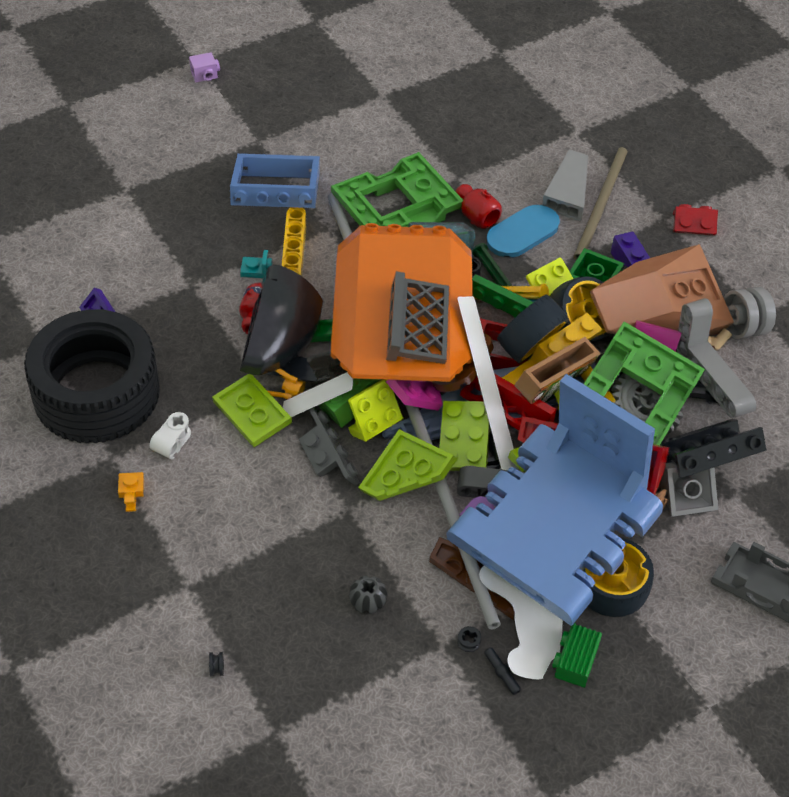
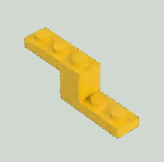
M586 313L539 344L531 359L502 378L515 385L523 372L583 337L590 341L601 333L602 328Z

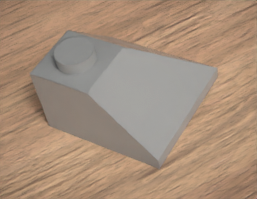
M666 463L659 484L661 490H667L665 498L668 499L667 507L671 517L718 510L715 467L680 478L676 463Z

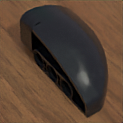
M272 265L267 269L252 312L240 367L241 372L258 376L280 369L300 356L313 339L320 322L323 300L313 285L298 273L280 265Z

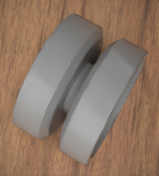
M763 287L732 290L725 294L724 300L734 321L733 324L726 328L732 334L731 337L742 339L766 335L772 331L776 320V308L768 290Z

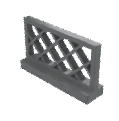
M395 272L391 285L386 360L396 361L397 356L445 364L447 360L449 286L406 279L404 272ZM407 287L416 288L420 293L413 296L407 290ZM433 291L443 293V297L436 300L430 293ZM425 297L431 304L424 307L418 300ZM411 304L419 310L414 315L406 308ZM434 308L442 314L437 319L429 312ZM422 315L430 321L425 326L417 319ZM412 322L418 330L411 333L405 326ZM435 326L441 334L435 337L429 331L430 328ZM422 333L430 340L424 345L416 338ZM411 341L417 349H404V344ZM435 345L441 351V355L432 354L427 348Z

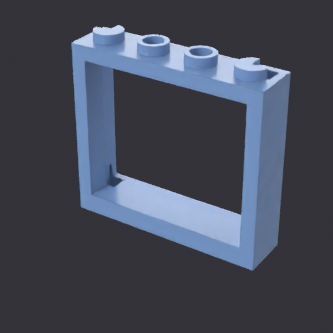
M238 154L230 184L231 205L315 208L320 173V156ZM241 176L310 178V185L241 184L240 181ZM312 198L311 203H305V200H311Z

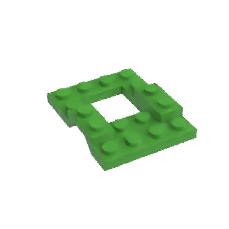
M420 152L400 159L390 172L380 176L366 172L331 186V193L359 226L375 223L379 226L398 224L401 227L421 225L427 228L445 221L446 214L460 209L463 201ZM399 188L412 202V205L381 217L364 196L373 192L378 197Z
M623 322L584 385L604 397L621 371L660 394L661 397L645 423L655 428L653 444L660 445L705 369L630 324Z

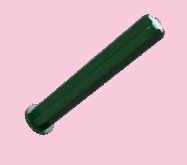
M485 243L476 245L472 250V255L479 258L496 284L499 286H512L487 251L488 246Z

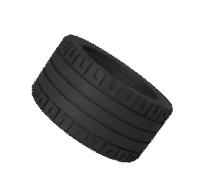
M103 309L72 312L53 320L43 327L27 348L24 369L36 415L46 428H49L50 432H54L57 436H62L63 439L77 441L78 443L85 442V444L89 442L104 443L108 440L113 441L116 438H121L123 435H128L131 431H135L138 426L140 427L143 425V422H146L147 417L151 416L152 411L155 410L160 387L154 347L146 330L130 317ZM90 362H111L127 370L117 382L99 390L76 391L59 384L62 378L72 369Z

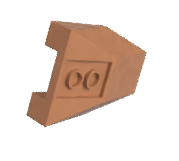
M700 244L636 262L590 291L606 333L616 334L623 322L634 327L636 320L678 331L682 306L703 298L710 301L713 309L709 336L719 334L723 328L726 329L734 323Z

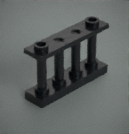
M736 419L726 420L663 440L660 446L669 447L666 463H676L680 478L767 451L763 427L740 433L738 420Z

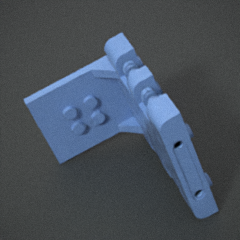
M565 374L560 380L559 424L554 431L548 426L540 424L518 449L519 457L516 462L526 471L525 474L514 467H510L507 471L500 470L488 484V493L485 496L496 508L492 510L483 503L478 504L475 508L468 507L447 531V540L572 626L593 600V593L590 588L594 586L595 581L583 570L587 568L599 576L605 571L613 575L624 560V553L621 549L626 544L620 537L614 534V531L616 530L628 538L633 537L635 533L643 537L662 513L663 504L661 500L647 490L655 428L573 377Z

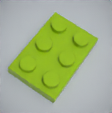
M247 374L212 397L215 405L253 448L292 423L291 416L251 374Z
M443 401L439 448L453 454L457 459L450 471H459L464 466L487 468L490 423L484 402Z

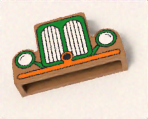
M583 337L525 370L516 382L515 387L530 404L539 399L548 403L556 398L555 393L560 389V380L565 374L573 378L579 377L590 368L600 355V352L586 337Z

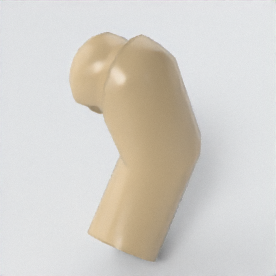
M723 328L717 336H709L708 342L711 346H715V350H719L732 334Z

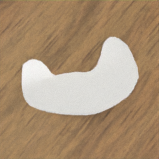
M484 565L479 573L481 582L491 591L507 599L512 604L515 612L514 619L520 644L508 655L507 660L511 671L524 678L543 679L551 660L555 658L556 652L560 653L563 620Z

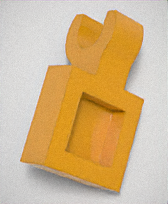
M143 472L119 473L118 495L119 498H124L126 512L136 511V497H144Z

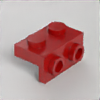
M681 204L679 207H675L673 211L674 232L716 236L718 210L712 209L710 206L691 208V205Z

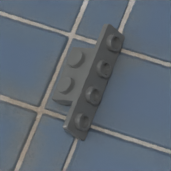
M315 407L310 408L309 410L317 426L299 438V441L316 474L320 477L325 476L339 466L344 477L357 486L360 484L356 476L358 471L348 461L347 457L349 454L347 450L337 441L339 435L329 426L330 418L323 410L319 411Z

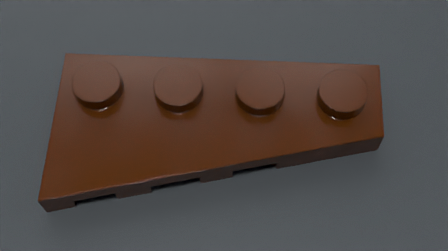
M439 537L429 557V562L475 593L459 548L449 540ZM477 561V563H478V565H479V568H480V570H481V568H482L484 565H483L482 563H480L479 561ZM488 589L494 607L514 620L515 612L512 604L501 595Z

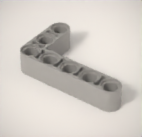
M703 298L684 304L681 309L678 331L682 334L677 346V352L705 369L699 380L730 418L754 412L756 410L754 396L708 342L713 316L710 301Z

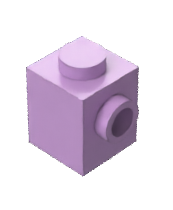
M212 52L189 57L190 71L195 83L218 78L217 71H220L218 60L214 59Z

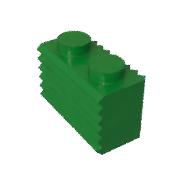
M575 623L571 626L569 632L564 630L560 641V646L564 647L562 654L556 652L552 667L556 668L555 678L585 688L602 633L576 625Z

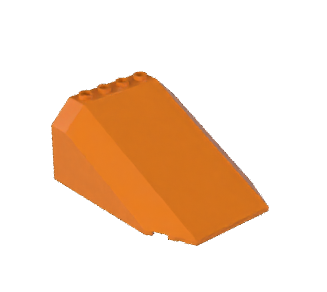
M375 223L359 226L338 245L331 357L338 359L340 366L348 371L352 378L450 382L455 378L456 374L462 371L465 363L470 364L473 361L457 299L458 297L472 296L471 249L451 229L444 226L424 228L421 225L401 227L398 224L379 226ZM396 271L404 272L406 279L449 286L447 360L445 364L397 356L396 361L386 360L391 285ZM407 287V290L413 296L420 293L416 288ZM433 291L430 293L436 300L443 297V293ZM425 297L418 300L424 307L431 304ZM413 304L406 307L413 315L419 312ZM436 308L429 311L436 319L442 316ZM424 315L417 318L424 326L430 323ZM412 322L405 326L411 333L418 330ZM435 326L429 329L435 337L441 334ZM423 333L416 337L423 345L430 341ZM411 341L404 344V349H417ZM435 345L427 348L432 354L441 355V351Z

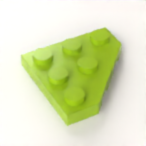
M399 429L358 488L365 494L381 501L444 480L457 459L453 454Z

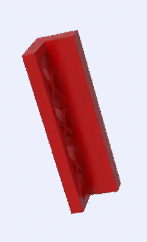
M494 373L507 424L520 430L522 416L554 422L556 414L554 407L540 399L530 404L514 384ZM476 376L473 382L466 385L460 391V396L468 401L484 402L482 395L470 393L474 388L481 391L478 377ZM509 412H517L521 415V418H513L509 415Z

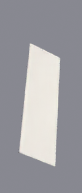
M346 372L285 400L283 409L293 417L352 390L353 378Z

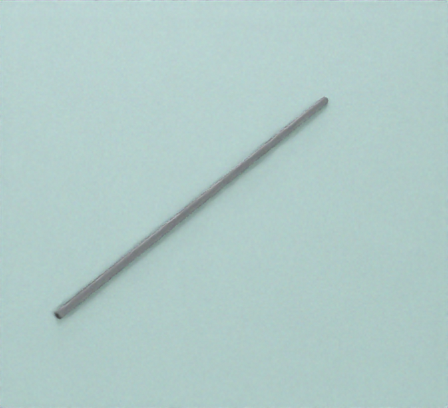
M330 193L328 200L342 238L345 240L352 231L341 203ZM405 405L417 438L433 445L419 407ZM444 478V480L434 484L450 527H452L460 515L446 478ZM459 548L489 629H496L501 623L488 589L480 580V568L477 560Z

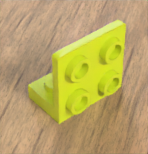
M558 258L526 275L530 286L546 284L549 289V296L561 284L573 279L562 258Z
M382 379L348 400L356 420L355 424L348 427L353 437L366 442L403 419L394 392L386 383L387 380Z

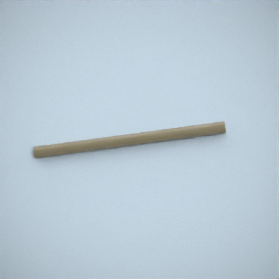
M623 147L619 148L574 253L573 258L576 260L583 249H588L628 153L627 149Z

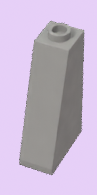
M568 150L544 194L542 205L553 209L559 215L578 221L582 220L585 204L588 155Z

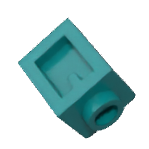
M268 250L263 251V258L243 257L240 271L241 277L264 278L267 269L273 263L272 258H269Z

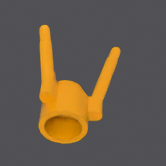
M282 369L275 370L285 379L282 385L285 393L268 391L271 396L288 400L303 393L306 385L305 381L288 374Z

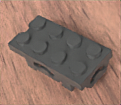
M733 541L724 558L728 562L725 567L719 565L712 577L711 583L789 623V571L776 567L770 561H767V558L773 560L772 562L777 566L785 569L789 568V562L765 551V547L756 542H753L751 548L748 549Z

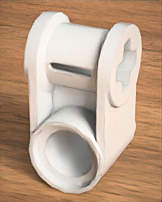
M181 412L171 414L161 428L152 436L149 445L150 449L169 459H174L173 455L180 451L191 435L187 415Z

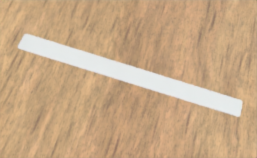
M473 296L458 297L501 469L508 470L510 467H514L519 470L508 458L510 451L514 448L475 298Z

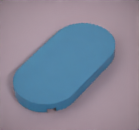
M544 205L525 207L488 231L487 246L491 252L498 256H520L558 231L559 216L553 209Z

